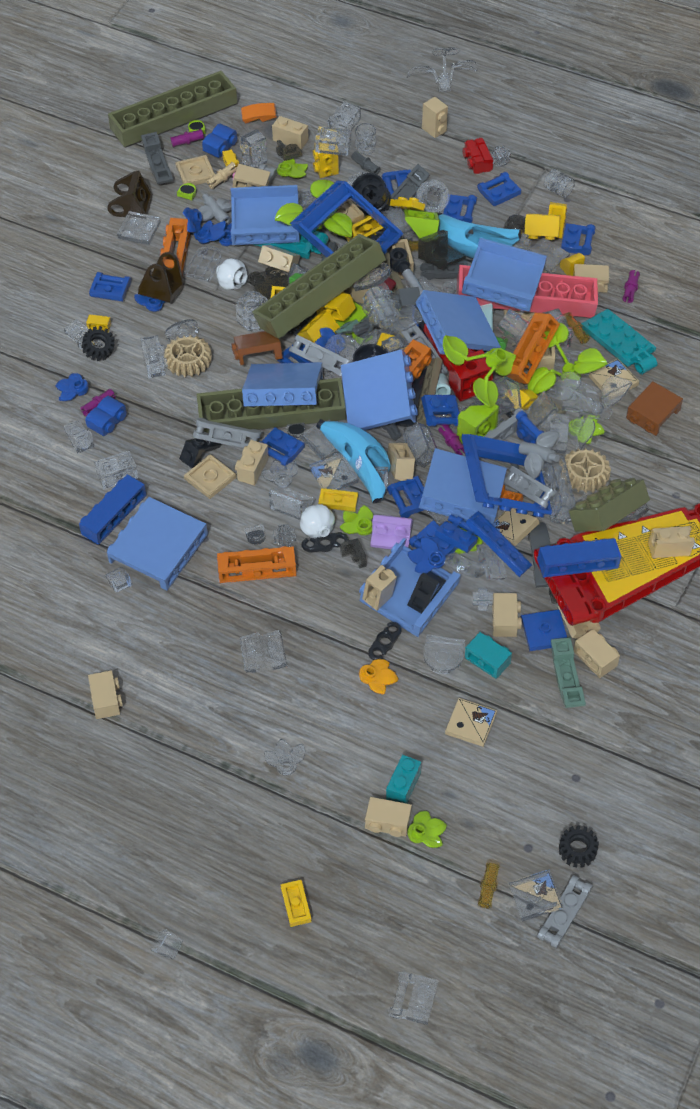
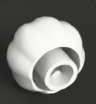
M226 259L216 269L218 283L226 290L239 289L247 281L246 267L240 260Z
M322 504L309 506L301 515L300 528L310 538L326 537L333 530L335 516L327 506Z

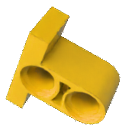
M550 202L548 215H561L559 237L555 238H562L567 204Z

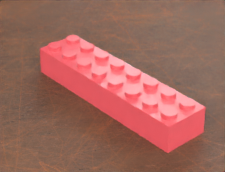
M459 265L456 293L458 295L470 296L463 294L462 289L465 277L468 275L471 266ZM542 273L530 312L594 317L598 306L597 278ZM476 297L480 306L492 303L494 309L524 311Z

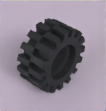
M99 326V330H97V327H93V330L90 328L88 332H85L81 346L83 353H86V357L92 356L91 360L97 358V361H100L101 358L106 360V357H110L114 349L115 339L112 337L111 332L107 333L108 329L105 328L103 331L102 327ZM98 339L103 341L105 346L103 348H96L91 342Z
M577 825L575 830L573 826L569 827V831L566 829L560 839L559 854L562 855L561 859L563 861L567 859L566 864L569 866L571 862L574 863L573 867L577 868L578 864H580L581 868L585 866V863L589 866L597 855L599 846L597 836H593L594 832L592 830L587 832V827L585 826L583 830L580 829V825ZM573 841H581L586 844L587 849L581 853L575 852L571 849L570 844Z

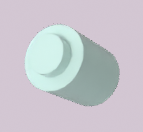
M439 373L435 395H450L451 389L446 375Z

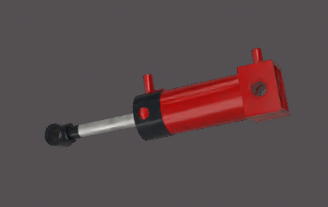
M399 247L392 249L390 252L391 269L401 273L410 288L419 287L421 295L423 288L410 269L407 251ZM416 307L414 319L430 341L439 358L442 359V363L449 372V385L459 402L476 396L473 391L474 381L478 378L484 379L492 368L486 364V357L470 361L464 360V363L460 366L453 364L445 354L439 353L418 307ZM468 349L467 357L485 353L482 349L479 351ZM493 373L488 378V381L493 382Z

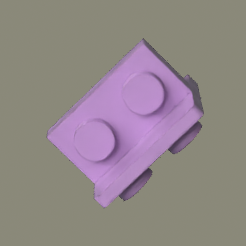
M373 515L370 546L392 549L396 542L400 543L405 538L404 546L409 548L413 520L411 518Z

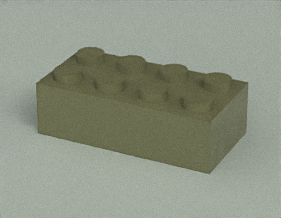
M644 479L612 480L610 485L599 488V492L588 495L585 501L576 503L575 507L569 510L575 532L604 531L650 501Z

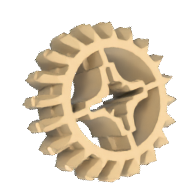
M183 335V338L177 337L176 341L171 340V343L167 344L164 352V362L172 374L176 373L177 376L182 374L184 378L187 375L192 377L193 374L199 376L200 372H205V369L209 368L212 353L204 339H199L198 336L193 338L192 335L189 337Z
M585 447L584 450L578 448L576 452L571 450L570 454H566L561 462L560 472L566 486L570 485L571 490L576 488L577 492L583 490L586 494L589 490L594 493L595 489L598 490L607 484L610 479L611 468L605 455L601 456L600 451L595 453L593 449L589 451Z

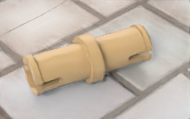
M231 162L222 170L219 169L214 176L206 180L207 184L210 183L209 187L214 189L222 181L228 180L227 178L236 172L237 167H234L236 166L235 163Z

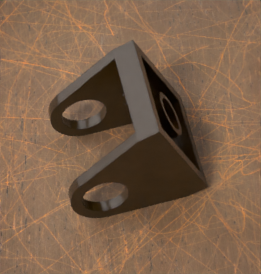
M134 171L115 181L113 188L121 196L108 203L107 209L109 213L116 217L146 218L153 194L140 171ZM117 185H127L129 187L128 191H121ZM120 205L124 211L116 212L111 206Z
M163 253L156 264H152L147 268L138 288V294L171 302L183 290L184 282L179 261L173 253ZM164 257L173 259V268H168L164 265Z

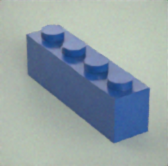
M128 474L123 479H120L116 486L107 492L98 504L94 505L89 514L80 520L81 535L99 545L146 497L145 484Z
M613 538L540 547L537 561L542 576L545 578L618 569L622 556L616 539Z

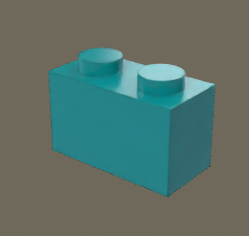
M481 632L465 647V659L495 679L511 664L512 653L509 649L499 645L490 636L484 635Z
M402 754L386 788V800L408 803L421 775V761Z

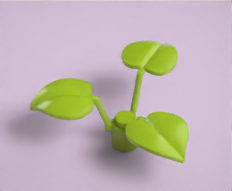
M317 180L311 184L310 192L314 197L318 198L334 182L330 180ZM296 203L283 205L277 211L275 221L291 225L290 222L303 211L302 206ZM337 212L316 229V231L320 232L324 225L333 233L351 238L352 220L348 215Z
M560 323L548 348L557 346L566 363L563 366L562 373L554 369L548 370L546 367L538 368L528 383V389L532 390L535 394L545 392L555 384L556 375L562 377L563 380L567 379L569 383H576L580 380L581 374L600 369L608 363L601 353L594 348L584 350L578 355V361H575L574 364L569 363L559 343L568 339L569 331L563 323ZM550 331L544 332L546 334V337L544 338L545 340Z
M445 335L443 338V349L446 357L453 364L460 366L464 363V360L470 361L486 357V364L492 368L484 379L478 378L474 381L473 391L483 404L493 407L498 399V389L494 382L488 381V378L493 371L501 376L510 374L516 355L502 348H493L485 354L467 357V345L457 337Z

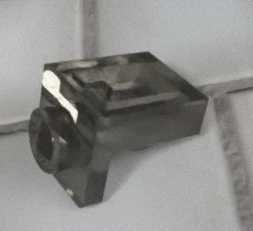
M277 140L276 152L284 161L302 156V150L297 144H288L285 147L281 140Z
M358 538L347 540L340 544V554L342 557L351 555L352 561L354 563L357 562L359 569L367 566L366 554Z

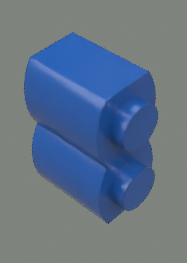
M221 123L218 124L212 133H209L202 142L203 151L217 158L222 157V151H227L228 148L236 144L238 139L236 130Z
M108 395L86 416V425L100 435L106 436L114 430L115 424L125 419L126 407L123 403Z

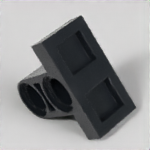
M431 571L427 574L422 573L407 606L422 614L446 580Z

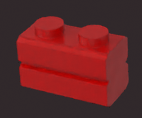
M484 139L467 140L462 152L464 158L467 157L469 169L472 168L474 174L492 171L493 158Z

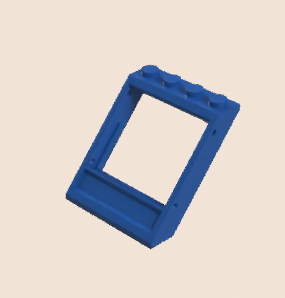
M338 180L290 222L293 228L325 257H328L334 252L316 237L313 232L351 198L386 229L376 240L379 242L384 254L403 235L400 229L346 181Z
M462 434L463 447L476 502L483 503L482 507L494 509V505L500 506L499 510L510 512L511 509H516V513L527 515V512H533L532 516L544 518V514L552 515L550 501H548L549 505L547 508H544L536 502L532 504L505 498L488 497L489 493L486 491L479 457L524 466L527 455L519 453L520 444L472 434ZM541 471L540 475L535 480L545 485L543 474Z

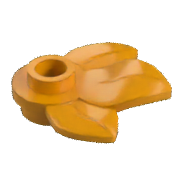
M384 659L374 660L370 665H364L359 670L360 680L368 684L370 689L378 694H385V685L398 682V677L394 671L388 669L389 661Z

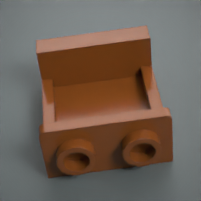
M266 331L235 336L234 343H231L235 360H239L240 365H244V355L272 350L275 359H282L280 340Z
M652 381L628 407L626 418L647 432L657 436L662 424L673 413L677 414L681 410L683 398Z

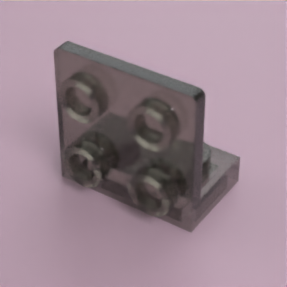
M441 230L418 239V258L440 269L459 263V261L466 259V255L447 247L448 231Z
M268 267L260 273L259 271L251 272L247 278V282L253 286L257 303L268 301L271 298L272 286H288L286 274L274 267Z

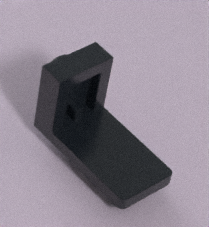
M197 438L186 440L179 459L190 468H193L199 463L202 452L220 448L221 443Z

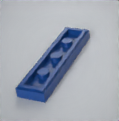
M479 511L465 522L518 577L532 566Z

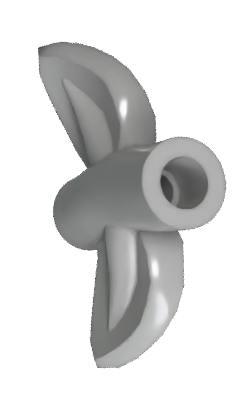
M207 193L204 194L202 198L205 205L198 209L202 214L201 222L208 221L214 217L219 223L225 221L226 225L231 222V218L226 212L231 210V200L225 198L215 200L213 196H209Z
M548 431L540 434L536 439V444L525 441L520 444L519 453L527 455L524 467L530 477L536 479L540 475L544 461L548 463L559 461V455L550 449L559 438L558 432Z

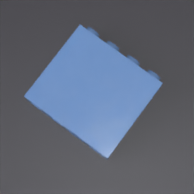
M297 185L231 188L232 245L300 242L299 232L295 228L283 222L275 221L276 213L283 205L287 203L298 204Z
M480 238L470 270L464 280L462 293L530 312L547 256Z
M423 290L417 299L416 305L440 354H445L443 349V338L445 335L461 339L468 349H482L488 352L493 348H501L476 297Z
M402 349L341 365L347 423L362 430H367L411 419L414 423L416 422L418 411L413 400L416 396L411 382H413V375L409 370L411 359Z
M322 362L251 364L242 388L244 406L317 405L316 391L319 380H323Z
M435 448L419 508L445 516H450L451 514L456 517L460 516L464 518V521H467L479 511L493 525L498 506L494 505V509L482 507L483 503L476 502L466 457ZM480 461L486 491L489 493L488 497L500 498L507 468Z
M148 497L145 502L141 503L137 513L129 519L125 529L120 531L116 541L108 547L109 563L112 564L116 560L158 580L160 587L167 591L208 535L207 525L198 519Z
M403 538L400 543L396 542L389 557L385 556L380 564L385 567V570H392L397 578L392 597L376 612L392 622L398 623L402 628L419 637L457 587L462 573L456 569L452 574L442 568L432 569L431 572L445 579L446 582L422 614L407 606L421 574L415 572L417 564L409 559L408 552L411 549L404 546L406 539ZM364 583L359 590V592L361 593L359 601L367 605L368 607L372 608L369 604L362 600L365 588Z

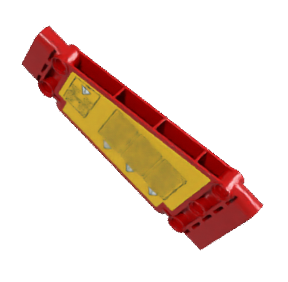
M700 503L691 510L682 507L615 524L604 531H587L576 534L571 539L561 538L557 541V544L550 545L615 538L622 556L618 569L544 578L569 625L573 626L588 621L599 623L699 568ZM691 527L689 536L690 538L694 537L695 543L690 556L652 558L648 541L653 528ZM538 548V549H534V559H535V562H536L537 566L539 567V564H538V561H537V557H538V553H539V548Z

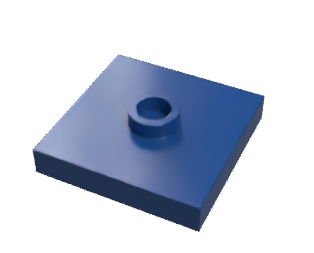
M560 610L521 615V622L529 651L551 648V639L567 638Z

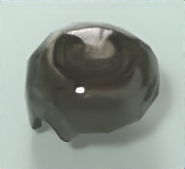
M514 214L507 219L503 228L521 229V237L527 236L524 235L526 217Z

